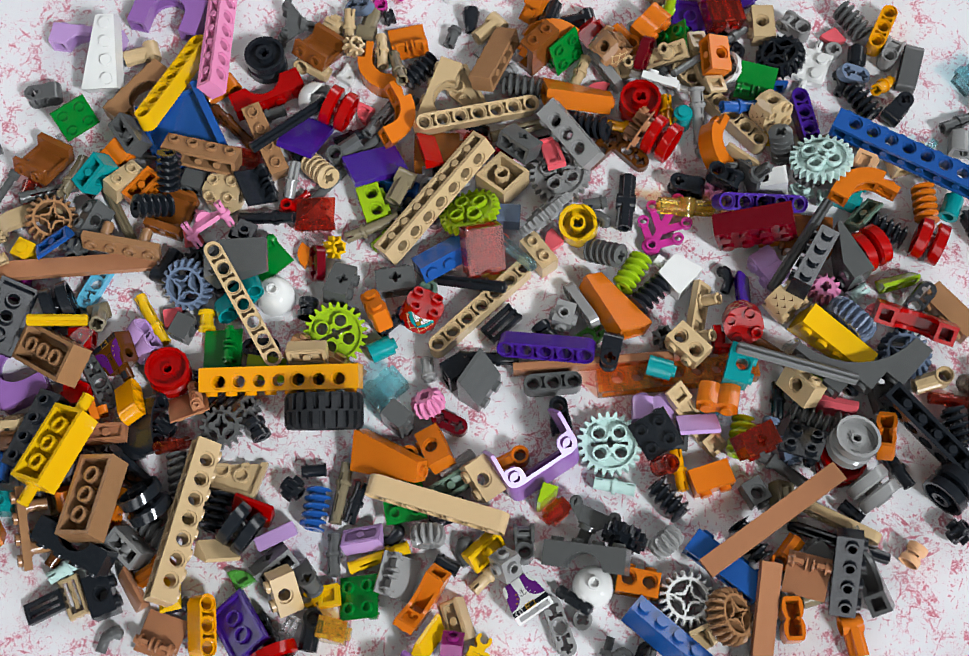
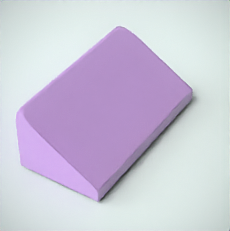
M714 413L676 416V428L681 435L721 432L719 420Z
M289 521L255 537L254 542L258 551L261 552L297 535L298 530L293 521Z
M382 523L343 530L340 547L344 554L349 556L384 549Z

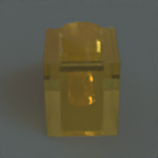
M319 614L315 637L323 643L346 646L347 641H350L352 636L350 624L347 621Z

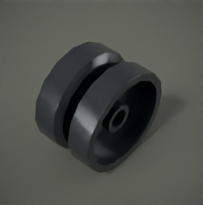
M262 36L255 38L246 46L244 52L245 61L250 76L255 81L261 84L277 83L279 73L288 70L283 45L277 39Z
M66 281L56 283L54 291L49 287L37 291L38 301L43 314H81L76 297ZM50 326V327H51L53 330H57V329L63 328V327H65V326Z
M943 462L935 470V475L929 476L922 484L923 490L928 498L941 510L948 514L959 516L968 507L969 473L956 464Z
M149 476L126 490L119 497L116 504L122 512L129 513L127 519L132 526L139 528L161 516L171 506L173 499L167 491H161L162 484L156 476Z
M245 501L227 517L215 536V539L223 545L229 543L235 536L236 538L232 542L230 550L237 556L244 552L268 519L258 512L248 521L247 519L252 513L253 507Z

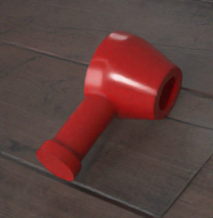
M305 189L294 200L289 198L282 199L279 204V212H296L298 205L310 198L311 194Z

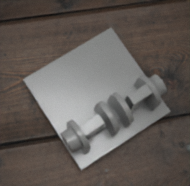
M384 550L373 592L408 603L413 596L422 562L402 556L400 552L394 551L393 553Z

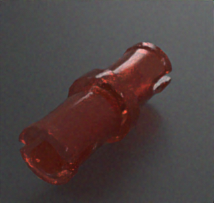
M929 391L927 394L928 404L944 405L945 408L965 405V409H969V396L954 395L952 392L944 394Z
M189 436L180 438L169 437L167 440L154 442L153 451L160 450L155 452V454L160 455L162 453L189 449L192 440Z

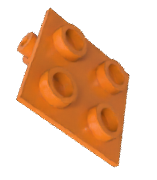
M423 24L387 31L391 49L397 50L400 53L401 60L425 56V53L429 51Z

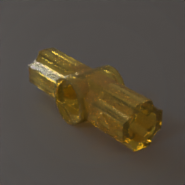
M678 196V198L658 197L655 205L658 214H673L680 217H712L716 210L713 208L711 200Z

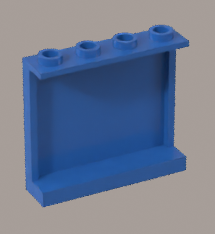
M196 79L190 82L192 88L181 93L158 126L152 131L145 132L153 144L149 148L153 156L160 157L156 152L161 149L160 146L168 133L228 145L204 93L196 88Z

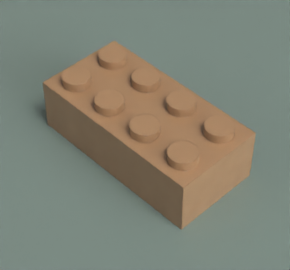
M25 325L11 357L57 383L75 388L89 361L92 350L46 326Z
M80 454L54 534L71 543H104L128 463L114 454Z

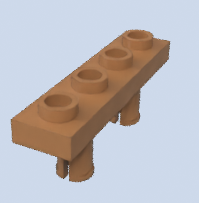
M110 221L103 222L100 233L82 231L81 241L85 249L142 258L148 261L160 262L161 244L150 242L153 231L149 228H142L138 240L112 235L115 226Z
M23 485L13 487V492H10V503L15 504L12 522L13 526L17 525L18 534H14L15 546L20 548V555H17L18 568L22 567V571L33 570L32 557L34 554L52 552V550L40 548L35 545L36 541L32 542L30 540L27 518L30 512L48 510L47 498L33 499L28 508L18 504L16 500L24 489Z

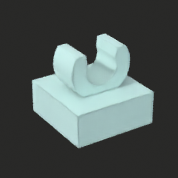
M797 182L788 187L791 195H802L807 200L815 196L812 188L802 186Z

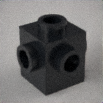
M240 218L236 227H231L228 237L230 239L257 237L258 225Z

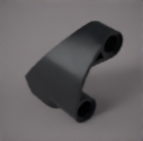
M163 393L144 398L146 414L129 425L126 443H114L123 450V454H126L134 462L145 459L147 455L162 451L165 448L163 436L159 433H153L152 428L153 414L167 410L169 406L168 398Z

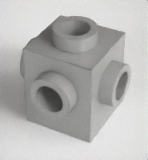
M558 299L555 309L551 308L549 320H552L551 327L559 332H570L571 327L576 326L578 315L575 314L577 303Z
M504 545L488 556L492 574L506 585L523 574L520 563L521 558L517 551L511 550Z

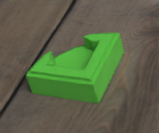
M232 570L227 572L236 591L239 588L244 589L256 582V579L246 571Z

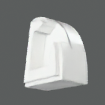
M347 63L336 77L337 80L352 88L355 83V74L352 67Z

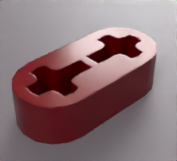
M643 36L634 59V69L639 71L647 69L655 46L654 37Z
M312 245L309 250V277L312 282H323L326 276L325 247L322 245Z
M441 410V414L435 415L434 418L431 417L432 424L436 423L441 431L454 437H463L468 431L466 420L448 411ZM443 415L444 420L448 423L444 421L437 423L436 417ZM451 423L457 426L461 423L463 430L455 431V427Z

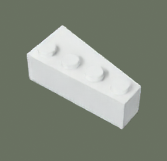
M114 13L95 14L81 90L88 93L119 91L120 88L124 87L121 18Z

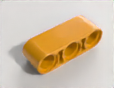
M893 5L884 6L865 45L868 56H878L887 40L898 15V10Z
M134 378L128 379L114 390L117 413L125 425H131L146 414L142 388Z
M209 593L192 596L187 603L188 653L190 656H213L217 650L216 601L214 596Z

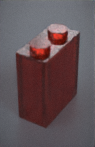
M697 0L707 33L738 30L747 19L741 0Z
M494 220L459 227L463 272L467 276L479 278L483 274L496 275L500 271L506 270L503 225Z

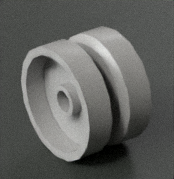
M858 415L846 416L840 420L826 439V450L829 457L842 468L851 470L859 469L866 465L881 447L879 429L872 421Z
M882 463L846 491L852 500H857L864 494L867 496L858 506L865 515L875 507L879 508L893 497L892 494L902 487L895 478H890L884 484L880 482L889 473Z

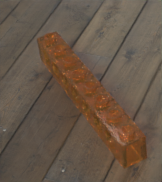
M728 353L720 354L718 357H706L695 368L700 370V375L694 374L692 368L685 366L680 359L674 361V365L677 366L676 371L680 372L681 376L670 377L669 381L645 375L648 362H641L639 365L633 366L631 364H621L612 372H605L599 368L595 372L598 398L636 395L637 393L665 392L679 380L683 382L687 389L699 388V382L702 380L715 381L721 384ZM758 362L756 367L752 366L751 373L754 374L752 382H757L761 376ZM736 364L742 370L745 369V366L743 364ZM712 367H718L721 372H714ZM639 375L642 380L635 381L632 376ZM619 377L622 382L615 383L612 381V378Z

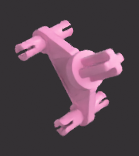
M216 200L217 203H213L218 211L209 213L205 210L199 211L195 209L196 213L193 215L195 223L192 228L187 221L184 222L186 227L183 223L180 225L186 233V239L191 241L196 249H199V246H203L197 237L198 234L218 220L224 219L229 228L235 225L230 216L231 212L228 208L224 207L221 200Z

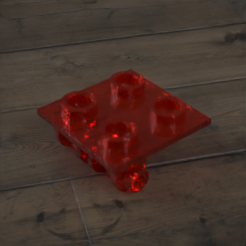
M335 197L297 198L295 231H300L301 233L312 231V233H315V231L332 232V230H336V224L334 223Z

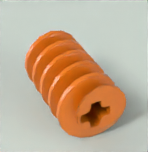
M918 183L910 189L914 222L917 224L920 223L924 216L935 220V224L940 221V218L937 217L939 211L936 210L938 204L935 203L937 197L934 196L936 190L933 189L935 185L933 183Z

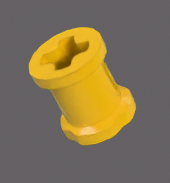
M207 308L198 310V316H200L199 332L216 331L214 326L215 310Z

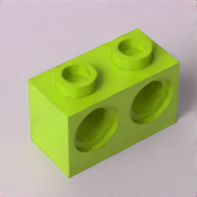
M378 182L355 188L366 224L392 214L389 204L384 203L383 199H385L386 195L383 187L379 188ZM370 195H375L374 198H368ZM376 211H381L380 214H373Z

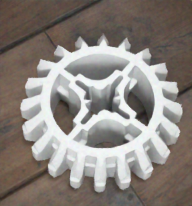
M681 570L680 577L674 572L672 574L673 580L670 577H666L665 581L667 584L662 583L660 585L664 591H659L658 594L659 597L664 599L658 600L657 604L665 606L660 611L663 613L667 611L668 614L666 616L672 617L674 623L679 621L681 629L684 628L685 623H687L688 629H692L693 622L697 627H700L701 621L704 623L708 621L706 620L707 613L704 611L707 608L705 602L708 601L709 592L713 590V587L709 586L706 588L705 585L708 583V580L705 579L701 582L699 580L701 574L694 578L693 571H689L688 576H686L685 571ZM686 583L683 592L670 593L675 585ZM693 586L700 591L703 600L693 593ZM686 593L687 596L690 597L689 599H691L687 606L684 603V600L682 601V598L686 595ZM670 600L680 606L681 615L673 609ZM702 606L699 614L687 616L690 607Z

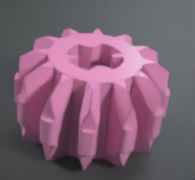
M827 273L823 277L818 274L807 294L808 298H813L812 304L817 301L820 307L824 303L828 306L832 299L840 295L841 289L838 288L840 282H834L835 276L828 278Z
M437 387L422 389V391L416 392V396L411 398V409L419 419L428 420L430 417L434 418L435 415L441 414V410L445 409V397Z

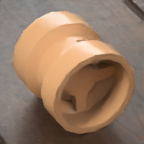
M910 540L906 545V551L902 552L898 559L906 567L917 570L921 565V559L927 556L928 550L917 541Z

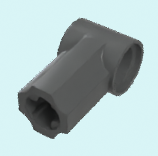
M354 133L339 144L329 146L326 150V156L333 166L340 167L343 165L341 162L343 156L355 154L363 149L364 146ZM340 153L337 158H332L334 154Z

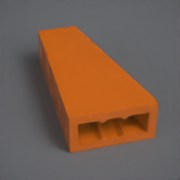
M549 78L542 79L540 97L544 105L554 98L568 110L610 115L611 109H614L615 98H613L610 91Z
M602 272L589 273L583 277V281L578 288L598 315L601 324L607 332L623 334V340L646 333L652 321Z
M369 429L354 430L350 471L370 475L371 473H376L413 483L425 481L428 474L426 459Z

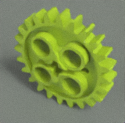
M478 188L474 192L468 190L467 194L461 192V196H456L455 200H452L441 215H439V221L444 231H448L449 235L454 233L455 236H458L461 233V236L464 237L466 233L472 235L473 231L479 233L480 228L486 229L485 225H492L491 220L497 219L496 215L500 214L499 210L501 209L500 202L495 193H491L490 190L485 191L484 188L480 192Z
M329 302V308L322 304V311L314 309L316 316L309 315L312 321L305 322L309 329L303 330V332L307 333L311 340H320L333 334V329L340 331L351 325L352 329L340 333L339 339L332 337L327 340V343L334 342L336 344L334 353L340 352L344 354L347 360L350 361L349 357L351 356L357 359L355 352H363L359 347L360 345L366 346L362 339L368 338L367 335L363 334V331L368 330V328L361 326L365 320L358 319L361 313L354 315V307L347 310L348 304H345L341 308L340 302H337L336 307H333V304ZM340 315L345 316V325L337 326L335 323L336 317ZM320 324H326L328 327V331L324 335H320L317 331V327ZM347 333H352L355 339L352 344L348 345L344 342V336Z

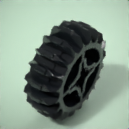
M777 34L776 38L770 37L769 41L764 40L763 45H759L755 54V63L779 69L776 80L780 77L784 80L786 76L791 78L792 73L797 74L798 69H802L806 60V51L802 42L798 38L794 39L793 35L787 37L786 34L782 37Z

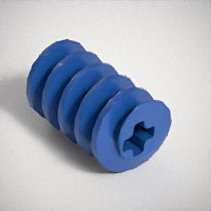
M321 486L307 487L306 492L309 495H306L304 499L308 503L303 504V509L306 511L301 513V517L304 519L300 520L299 524L309 531L325 532L319 526L326 524V521L322 520L321 517L328 516V513L324 512L323 509L330 508V505L324 502L325 500H331V497L326 495V493L333 491Z

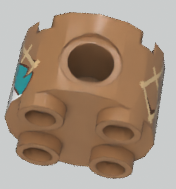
M607 24L591 40L588 47L601 57L600 61L607 67L611 65L615 68L621 64L623 59L633 49H631V44L619 31L617 33L613 32L615 28Z

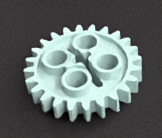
M821 134L818 135V138L811 135L810 140L804 138V143L798 141L797 146H793V151H790L789 157L790 169L794 170V175L799 174V179L806 177V182L813 180V184H816L817 181H821V184H824L825 180L832 183L833 178L839 181L840 176L846 177V172H850L851 167H853V149L849 148V143H844V139L837 141V136L831 139L829 134L825 138Z
M608 411L605 417L598 413L597 419L591 416V424L585 421V428L579 429V432L582 434L577 435V440L580 441V443H577L578 449H582L579 451V456H584L581 463L588 462L587 470L592 467L595 468V475L598 471H602L601 475L603 478L606 473H609L610 478H612L614 472H616L620 477L622 470L629 473L628 466L634 468L636 465L634 461L640 460L637 454H642V450L628 428L632 420L630 419L625 422V415H622L619 419L617 418V412L614 413L613 417H610ZM621 431L624 437L617 438L614 432ZM601 432L604 437L601 439L595 438L593 433ZM607 441H610L611 445H613L612 448L608 447ZM621 450L626 456L619 458L615 452ZM601 451L605 454V457L599 459L594 453Z

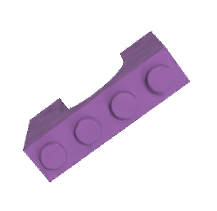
M135 0L127 21L132 30L149 33L153 21L160 11L170 7L180 8L185 13L178 32L182 41L188 42L191 37L198 34L203 35L208 0Z
M0 355L1 411L12 415L31 406L34 397L41 388L54 392L49 378L39 372L17 382L5 381L2 371L8 357Z

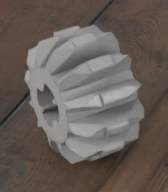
M437 522L415 524L411 527V544L414 548L418 549L440 548L445 544L446 539L444 526Z
M673 524L667 525L653 536L649 541L648 548L659 560L665 559L680 547L685 537Z

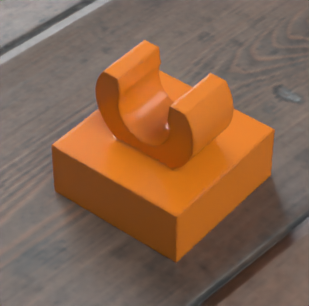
M95 400L87 410L88 414L98 423H100V418L109 416L107 405L103 404L96 407Z

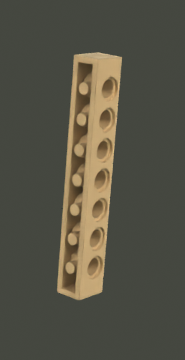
M473 130L373 246L385 259L396 266L495 152L487 138Z
M202 436L196 437L191 442L144 593L143 600L169 607L177 603L180 598L181 591L179 587L187 574L185 567L193 554V549H191L193 541L197 539L199 529H197L198 523L204 516V503L208 500L211 493L209 486L215 479V466L222 456V452H220L222 444ZM200 458L205 460L206 466L201 464ZM194 477L199 479L200 486L195 483ZM189 496L193 498L194 505L189 503ZM183 516L188 519V525L183 523ZM176 536L182 539V545L177 543ZM170 556L176 559V566L171 564ZM164 577L170 580L169 587L164 584Z

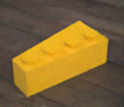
M816 303L800 311L787 328L789 332L832 359L845 362L874 361L878 355L876 351Z

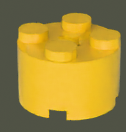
M571 204L560 213L559 230L561 237L567 244L581 248L587 241L595 239L598 233V222L596 214L591 207L585 204Z

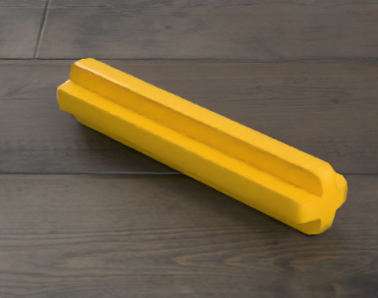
M27 314L26 325L87 326L88 315Z

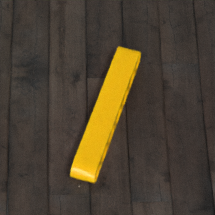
M198 34L190 38L134 112L143 131H152L158 126L198 72L204 35Z

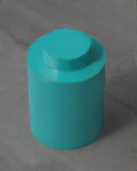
M687 105L677 106L674 110L672 123H678L684 127V132L687 131L693 115L692 109Z
M954 192L945 194L938 217L945 222H956L963 206L964 198Z
M388 335L366 345L374 363L396 354L395 349L398 348L394 338H389Z
M650 355L645 375L669 381L670 377H675L677 366L674 365L672 360Z

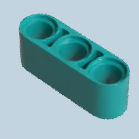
M256 275L242 280L253 303H255L264 294L259 276ZM237 282L229 291L236 292L239 289V283ZM227 293L223 294L214 303L220 323L229 324L239 317ZM241 299L238 302L239 309H247L249 301Z

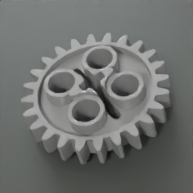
M562 149L566 163H569L567 166L550 172H544L547 170V166L542 155V158H536L537 163L532 162L533 169H530L531 176L529 178L530 182H532V189H535L536 195L540 194L541 200L547 197L548 201L554 197L559 198L566 191H568L571 197L579 199L578 193L585 194L584 188L589 187L588 182L591 181V169L588 171L577 167L573 162L575 158L572 155L566 154ZM571 178L576 179L575 181H569ZM558 185V187L552 188L551 186Z
M568 191L559 198L554 197L550 201L547 200L540 206L541 209L537 208L531 213L532 215L526 220L527 223L518 230L523 238L533 230L536 232L541 227L544 228L550 223L549 219L553 221L559 216V213L564 209L563 206L572 199Z

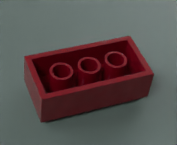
M791 201L712 214L714 237L720 251L729 252L735 248H751L758 244L770 245L776 241L788 242L798 238L795 214Z

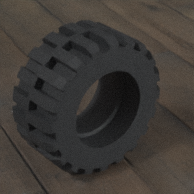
M299 392L287 394L284 398V426L287 430L361 429L364 425V397L359 392Z

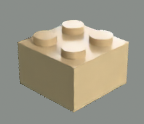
M500 151L475 174L476 188L479 191L483 188L485 191L490 190L491 193H495L501 204H509L529 185V170Z

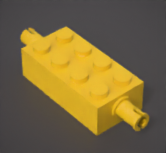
M83 392L75 407L55 402L10 474L26 485L16 500L18 504L28 508L37 491H43L52 495L56 493L98 423L86 413L95 399L93 396Z

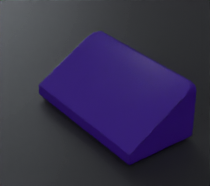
M737 271L734 277L736 301L747 300L751 302L749 279L742 271Z

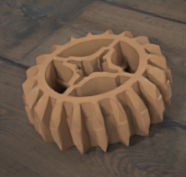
M46 194L44 201L38 197V204L32 201V208L26 209V212L29 214H26L24 219L28 220L25 222V227H31L28 229V234L35 233L33 239L36 240L40 237V242L52 235L57 227L67 225L72 229V224L79 215L74 213L76 211L75 207L69 208L71 205L70 201L63 203V197L56 200L55 194L52 196V199H49V196ZM50 207L48 213L37 215L40 210ZM56 208L62 210L68 219L58 215ZM53 213V218L55 219L52 228H50L51 223H49V220ZM36 222L45 225L47 227L48 232L46 233L42 231L37 226Z
M723 587L716 589L708 595V601L705 602L707 608L704 611L707 613L708 628H711L712 636H716L717 642H721L723 646L736 647L743 645L752 636L753 614L750 611L751 606H748L747 598H743L742 592H738L736 588Z

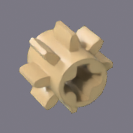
M331 14V16H327L324 19L323 25L340 35L344 31L342 29L344 23L341 21L343 17Z
M351 34L349 38L346 37L343 40L344 45L342 49L346 56H353L355 59L358 55L361 56L364 53L362 48L366 44L363 43L361 37Z

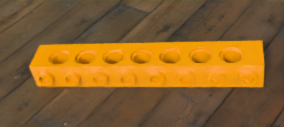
M359 363L198 368V393H206V397H218V393H225V396H238V392H245V396H257V392H265V395H277V391H284V394L287 395L297 393V391L317 392V390H324L325 392L345 389V392H357V389H363V364ZM340 373L345 377L342 384H338L336 380ZM302 374L304 376V383L298 385L297 377ZM323 374L324 382L321 385H319L317 383V377L318 375ZM280 375L284 377V383L281 386L277 383ZM241 376L244 378V385L242 387L238 385V379ZM260 376L264 377V384L262 386H259L257 383ZM221 377L225 380L223 387H220L218 384Z

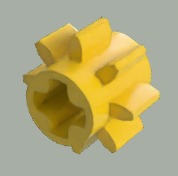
M328 236V240L322 242L326 254H328V259H341L340 254L346 253V243L341 240V236Z

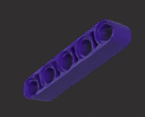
M795 88L789 99V102L793 104L791 117L798 141L804 143V138L810 140L811 135L818 138L820 130L807 90Z
M724 192L715 194L711 200L713 208L718 211H735L759 206V199L762 201L761 206L774 204L777 200L779 203L791 201L794 213L804 212L808 207V201L802 195ZM722 197H724L726 201L724 206L721 203ZM740 198L744 201L743 206L740 205ZM795 200L797 202V208L794 207Z
M505 331L500 335L496 350L503 357L589 364L594 360L597 344L595 340L588 337Z

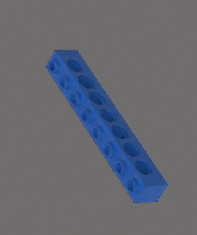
M840 109L828 133L829 136H837L838 140L844 139V143H849V145L855 148H862L877 154L879 159L969 199V165L961 162L959 159L947 156L939 150L927 147L921 142L907 138L903 134L896 133L886 126L876 124L868 118L856 115L850 110Z

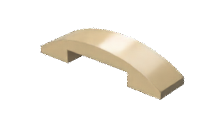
M705 31L687 32L690 59L700 53L699 41L706 36ZM701 61L693 66L699 82L702 86H705L706 91L709 93L727 92L728 88L722 75L702 76Z
M31 203L16 207L0 215V230L3 231L6 237L10 236L9 232L25 226V222L28 220L24 219L26 214H29L26 212V209L32 208ZM50 207L40 210L37 215L48 213ZM56 208L57 214L64 216L63 211ZM53 213L51 214V217H50V220H49V221H52V220L55 219V218H53Z
M681 380L665 392L666 398L676 416L701 414L691 400L693 396ZM720 433L691 435L699 446L712 458L728 446Z

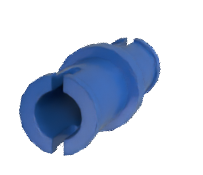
M735 99V101L722 100L719 103V111L721 113L734 112L735 114L749 112L750 106L752 104L755 105L757 101H743L742 99Z

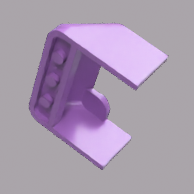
M551 407L547 409L561 432L556 439L558 450L527 471L523 472L522 469L516 466L503 471L494 454L487 450L482 451L507 488L505 491L511 499L515 501L525 499L539 490L542 483L551 482L578 463L579 450L577 439L559 410Z

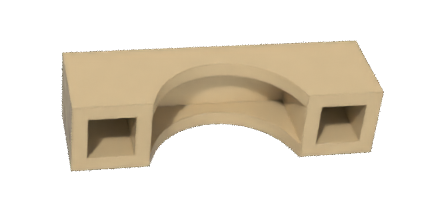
M441 56L439 62L435 63L433 77L429 78L426 86L427 91L420 98V107L415 113V121L420 114L438 111L435 107L436 98L444 89L457 87L464 71L462 63ZM437 119L438 123L441 124L443 120ZM419 122L421 127H427L425 123Z

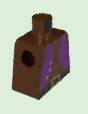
M129 330L113 332L92 351L108 376L121 375L124 382L135 377L131 367L138 362L139 357Z

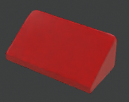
M416 133V141L425 168L444 165L435 136Z
M235 493L231 513L245 501L253 507L252 513L247 520L249 521L255 513L260 512L268 518L263 527L269 528L275 517L274 507Z

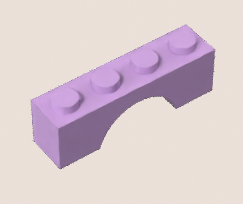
M54 22L48 41L54 51L72 53L77 46L90 42L93 26ZM122 30L123 51H126L129 40L125 31Z

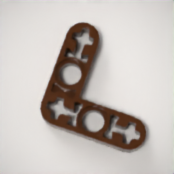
M612 130L609 139L615 137L616 141L612 140L609 143V139L606 141L599 139L595 142L599 148L605 150V156L591 168V171L612 152L636 172H644L648 168L649 158L636 146L629 148L632 151L630 154H623L621 150L627 148L631 142L624 140L620 132ZM637 161H644L643 164L637 165Z

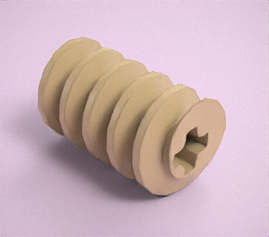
M315 153L311 159L307 157L302 158L300 166L302 172L320 187L325 189L331 188L338 182L339 171L320 155Z

